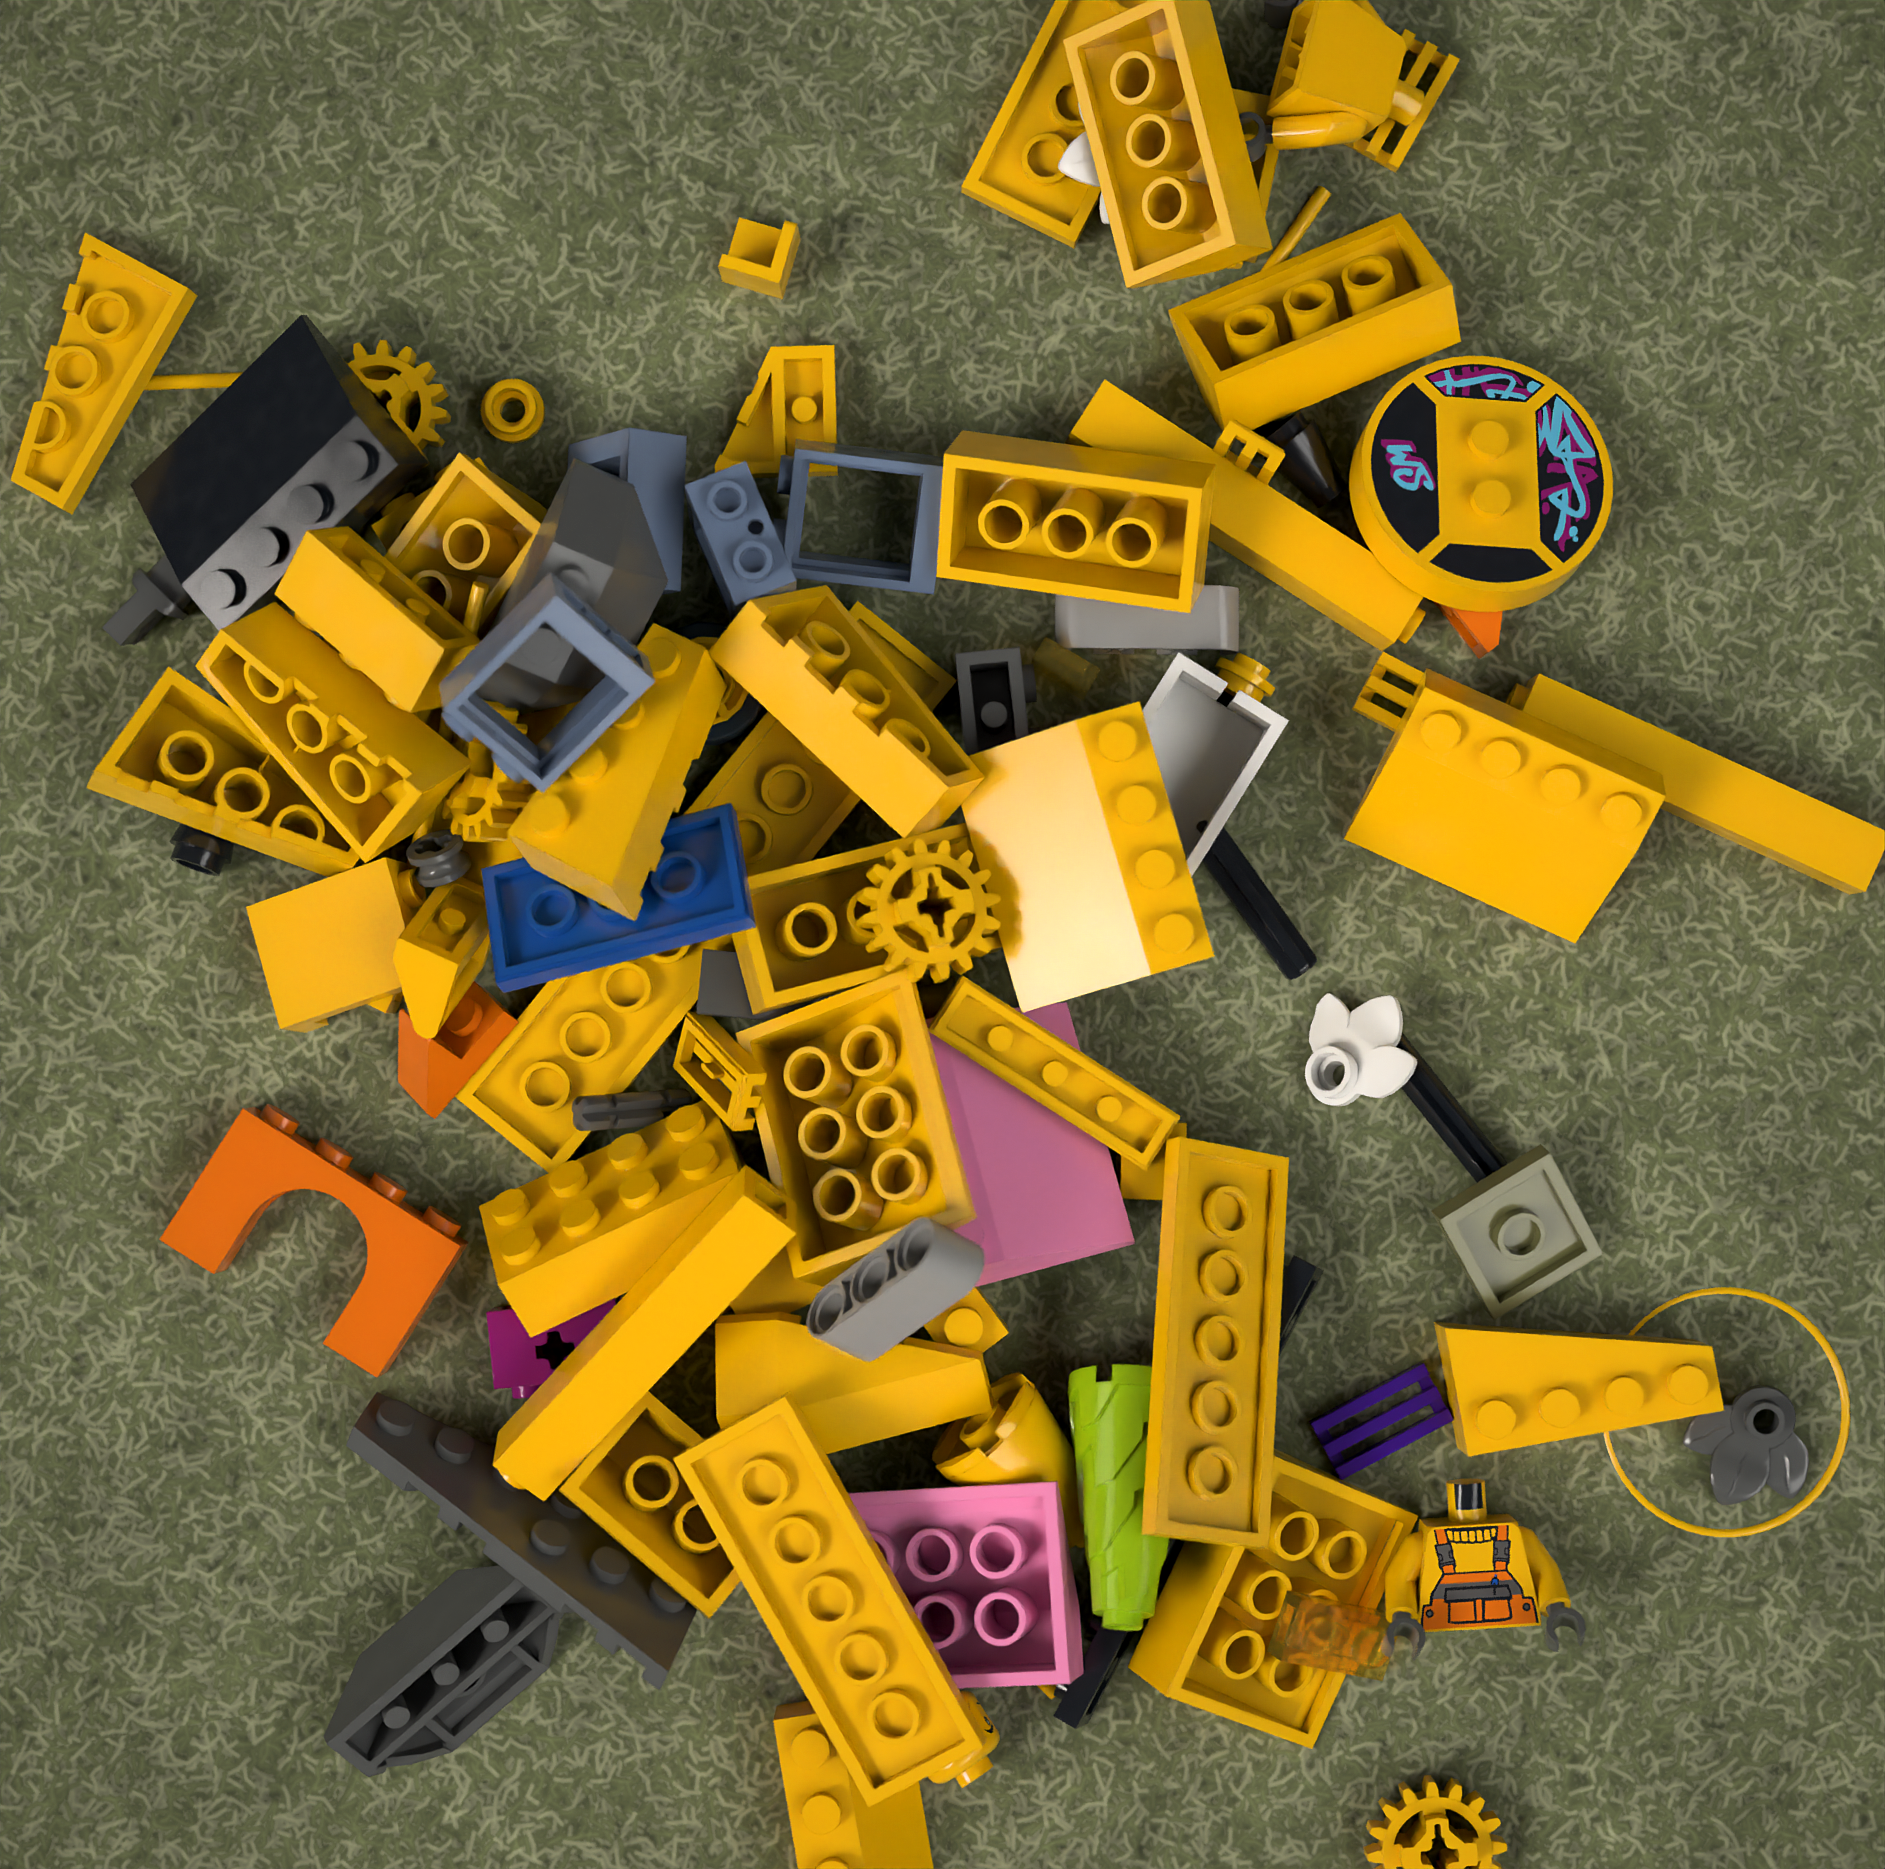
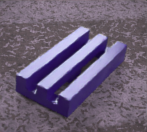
M1423 1362L1413 1365L1309 1421L1340 1480L1349 1477L1454 1420L1442 1401V1396L1433 1384ZM1418 1382L1422 1389L1418 1394L1332 1438L1328 1431L1329 1428ZM1430 1404L1434 1413L1346 1460L1343 1459L1340 1452Z

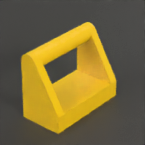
M463 877L448 884L437 886L398 937L392 956L414 1030L419 1036L426 1039L435 1037L485 966L491 948L484 887Z

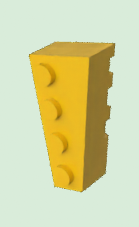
M827 585L749 600L708 651L710 656L904 839L940 828L985 778Z
M275 601L222 628L195 665L365 863L416 832L473 763L413 713L392 705L385 698L384 690L361 671L344 663L339 657L338 652L311 630L301 625L295 617Z
M169 666L97 765L86 787L87 789L326 877L352 869L360 858L233 709Z
M1434 1322L1450 1412L1454 1419L1452 1423L1456 1445L1468 1457L1724 1411L1713 1347L1698 1340Z

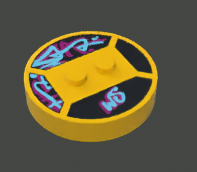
M1459 356L1438 360L1418 368L1402 378L1385 394L1375 408L1356 444L1350 466L1349 492L1354 518L1364 541L1376 559L1399 582L1417 594L1444 606L1475 612H1497L1512 610L1541 600L1553 593L1573 575L1591 552L1606 526L1613 498V475L1608 450L1597 426L1584 407L1561 385L1548 376L1514 361L1489 356Z

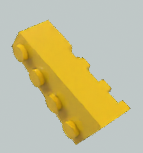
M653 623L637 646L648 657L655 682L543 793L539 789L536 790L507 831L510 839L533 869L633 921H636L644 901L640 893L649 871L655 872L664 850L661 839L672 812L678 813L687 791L683 783L691 762L700 757L727 688L706 647Z

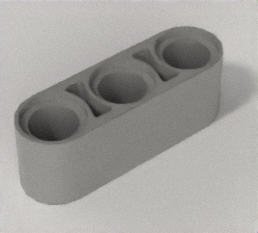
M1204 585L1191 613L1055 594V652L1071 654V648H1094L1093 654H1134V649H1157V655H1177L1178 652L1182 655H1197V650L1213 649L1220 650V655L1239 653L1240 589L1232 586Z
M920 1217L852 1265L818 1292L808 1312V1332L813 1337L862 1361L870 1362L877 1359L962 1299L975 1287L984 1268L985 1255L983 1248L972 1240L929 1218Z

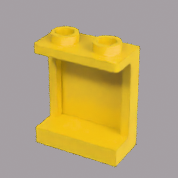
M384 857L246 907L280 1029L307 1033L329 1025L328 1017L402 992L392 956L398 937L427 900L425 888L418 884L414 875L415 870L412 868L408 869L407 863Z

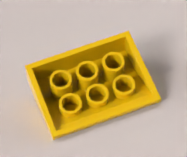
M1426 668L1350 822L1344 839L1570 942L1576 943L1637 852L1666 797L1662 774Z
M1140 701L1076 719L968 756L985 778L963 801L961 808L980 871L988 869L992 874L984 883L986 893L1000 894L1001 901L992 906L991 910L993 917L1001 922L1000 928L997 931L1021 1013L1214 957Z
M907 968L736 1033L738 1044L767 1072L765 1085H753V1088L761 1095L759 1107L753 1109L771 1184L797 1203L796 1234L786 1244L794 1279L824 1287L920 1217L929 1218L952 1231L977 1218L916 982L908 981Z
M1274 1449L1269 1548L1249 1549L1185 1540L1155 1605L1154 1616L1149 1618L1127 1667L1166 1697L1313 1749L1385 1591V1573L1404 1538L1411 1534L1418 1515Z

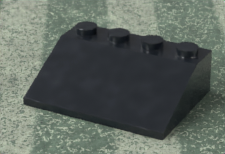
M300 315L130 485L181 586L218 631H220L222 628L274 601L278 605L283 603L275 595V592L307 530L349 526L353 531L357 532L429 462L307 315Z

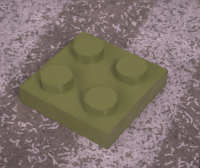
M1541 1144L1431 1210L1482 1306L1494 1320L1603 1254L1551 1153Z

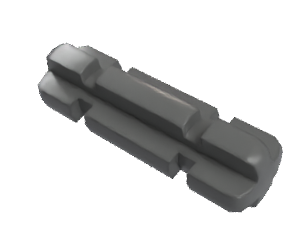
M686 1089L578 1096L572 1103L573 1124L579 1131L649 1126L670 1116L675 1110L691 1105L692 1096Z

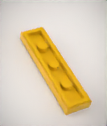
M962 975L928 1026L930 1033L1145 1171H1147L1181 1117Z

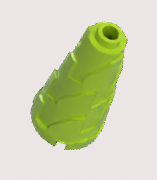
M1112 1364V1375L1107 1378V1382H1096L1097 1365L1072 1371L1068 1377L1067 1395L1069 1397L1071 1438L1076 1459L1080 1522L1084 1526L1085 1556L1090 1571L1092 1613L1102 1616L1103 1627L1112 1630H1141L1143 1619L1154 1616L1160 1570L1168 1549L1169 1538L1141 1534L1152 1366Z

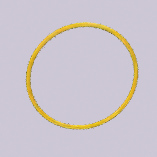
M1734 1287L1701 1289L1683 1294L1659 1306L1644 1317L1628 1335H1634L1648 1320L1671 1305L1703 1295L1735 1294L1765 1301L1790 1314L1821 1345L1832 1365L1839 1387L1841 1399L1840 1434L1836 1450L1823 1477L1802 1501L1774 1519L1754 1526L1737 1529L1705 1528L1676 1519L1649 1502L1635 1488L1621 1468L1613 1451L1609 1432H1603L1612 1463L1623 1483L1644 1507L1659 1518L1683 1530L1713 1537L1753 1535L1780 1526L1796 1517L1811 1505L1831 1481L1844 1454L1849 1434L1850 1400L1848 1386L1840 1362L1829 1342L1819 1329L1795 1308L1777 1298L1749 1289Z

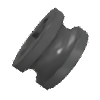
M451 829L438 830L420 837L407 848L406 855L410 864L417 867L414 875L419 885L423 887L445 885L457 880L470 869L472 864L470 856L466 851L460 850L464 843L461 835H453L450 832Z

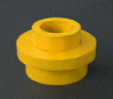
M505 379L495 383L484 395L481 403V417L485 427L495 438L507 443H520L532 438L540 430L545 418V405L539 392L528 382L520 379ZM510 401H519L525 406V413L522 419L513 423L505 421L502 417L504 405Z
M1237 653L1233 661L1220 657L1215 665L1220 670L1217 676L1228 682L1224 692L1233 697L1240 690L1261 702L1264 696L1271 697L1275 690V687L1266 681L1271 671L1244 654Z

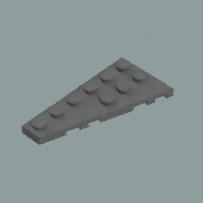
M376 1392L353 1426L346 1446L403 1491L419 1490L441 1507L437 1515L440 1520L454 1531L463 1525L486 1542L482 1551L485 1555L559 1613L576 1612L598 1630L594 1639L613 1655L621 1648L646 1667L642 1678L660 1691L697 1609L562 1494L559 1489L566 1481H563L545 1501H542L527 1489L520 1490L513 1487L501 1476L499 1470L492 1465L495 1447L471 1437L461 1429L450 1427L418 1412L402 1401L393 1400Z

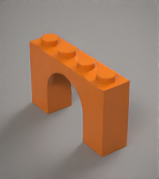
M266 1104L263 1111L256 1107L243 1108L159 1240L212 1274H216L228 1269L263 1212L277 1198L296 1189L316 1190L337 1198L354 1213L362 1226L367 1242V1265L360 1285L323 1344L376 1378L388 1372L469 1244L468 1241L456 1235L461 1228V1224L432 1206H429L423 1214L407 1204L403 1199L408 1191L381 1173L374 1172L371 1179L349 1167L354 1157L335 1143L325 1138H320L317 1145H314L298 1135L295 1131L300 1123L283 1110L271 1104Z

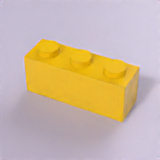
M349 526L307 530L275 592V595L294 611V617L301 625L323 636L339 650L338 655L344 663L358 671L364 672L384 690L385 698L392 705L409 713L443 707L439 684L481 642L480 639Z

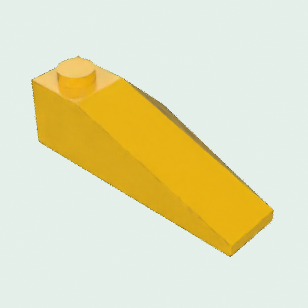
M785 1312L720 1315L715 1323L716 1417L720 1430L788 1392L792 1393L826 1454L993 1410L994 1398L982 1351L907 1337L877 1359L868 1362L862 1361L813 1337L808 1332L807 1325L801 1324L802 1316Z

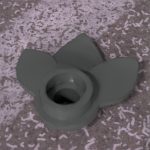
M1769 1385L1751 1386L1739 1393L1733 1403L1723 1404L1724 1411L1697 1415L1692 1418L1685 1431L1682 1443L1695 1452L1711 1455L1710 1483L1716 1500L1721 1505H1732L1746 1501L1760 1492L1765 1484H1768L1778 1494L1789 1499L1794 1498L1802 1489L1809 1466L1808 1450L1801 1439L1793 1432L1796 1422L1793 1404L1779 1389ZM1763 1409L1772 1410L1774 1412V1420L1770 1426L1763 1429L1754 1427L1753 1419L1757 1412Z

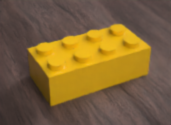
M962 430L945 451L943 458L936 577L1191 613L1204 587L1216 464Z
M966 822L905 839L901 838L748 876L756 927L732 933V938L753 1015L844 992L908 968V965L901 963L888 972L884 969V964L889 953L884 948L868 953L865 947L876 935L873 928L864 929L857 927L856 921L870 912V906L856 900L857 894L864 888H876V885L869 880L866 873L875 864L888 868L884 856L887 852L897 846L908 858L909 844L915 839L920 838L925 842L928 853H931L935 845L943 839L949 841V856L957 859L967 850L971 851L974 854L968 868L973 874L979 872L980 869ZM906 873L901 875L895 882L890 892L888 903H894L904 896L905 888L903 882L907 880ZM942 874V878L960 890L950 878ZM982 884L981 886H982L983 892H984V894H985V893H986L985 886H984V884ZM925 901L917 905L920 915L928 914L933 921L940 917L937 907L929 908L926 906ZM991 908L987 909V915L993 917ZM968 918L960 920L953 927L954 941L950 943L951 949L962 939L967 928ZM997 930L993 933L981 934L992 947L987 954L1003 949ZM899 931L896 932L906 944L916 949L913 941ZM968 953L971 959L977 957Z
M704 1100L693 1105L683 1106L662 1120L634 1133L624 1134L605 1147L575 1161L565 1162L556 1167L552 1172L518 1188L508 1189L497 1195L493 1200L479 1206L498 1286L531 1338L628 1292L746 1165L737 1142L727 1124Z

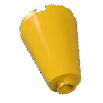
M1020 1372L1005 1375L990 1384L994 1398L992 1411L973 1415L969 1420L967 1418L954 1420L949 1424L932 1453V1460L937 1464L934 1467L940 1471L943 1477L958 1486L1058 1481L1069 1548L1075 1545L1083 1548L1085 1547L1084 1526L1080 1522L1074 1449L1034 1383L1029 1381Z

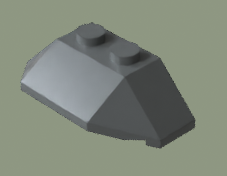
M573 459L487 635L552 572L636 646L668 583V578L633 484L580 460ZM544 621L474 693L486 701L499 702L507 708H516L518 714L524 715L579 702L607 674Z
M501 1566L457 1570L359 1655L324 1734L326 1744L367 1777L385 1773L387 1767L411 1765L453 1752L550 1667L558 1636L559 1620L563 1618L564 1613H559Z

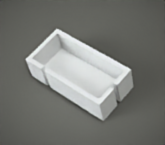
M1178 652L1142 711L1192 877L1289 720L1240 690L1235 694L1228 706L1225 707L1216 700L1222 694L1228 682ZM1207 820L1208 823L1200 834L1196 826L1199 821Z

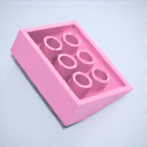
M1067 1002L1050 1004L1022 1013L1080 1051ZM1020 1007L1014 1008L1021 1013ZM933 1018L925 1019L927 1028L932 1022ZM929 1032L977 1217L954 1230V1232L979 1244L983 1248L985 1255L984 1268L975 1287L1135 1244L1108 1146Z
M1058 1481L848 1493L958 1688L1070 1684L1084 1674L1080 1610Z

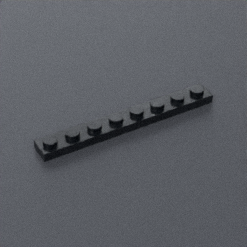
M1295 1255L1288 1266L1283 1265L1279 1356L1324 1270ZM1169 1538L1167 1555L1160 1570L1158 1588L1183 1542L1181 1539ZM1093 1615L1084 1634V1639L1091 1642L1083 1658L1084 1674L1070 1684H1057L1054 1696L1061 1699V1702L1054 1717L1074 1729L1089 1723L1136 1631L1104 1628L1103 1617Z

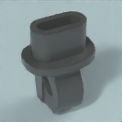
M166 554L147 573L139 568L133 574L132 582L137 592L102 628L120 646L135 645L165 615L184 620L189 615L184 608L193 599L181 586Z

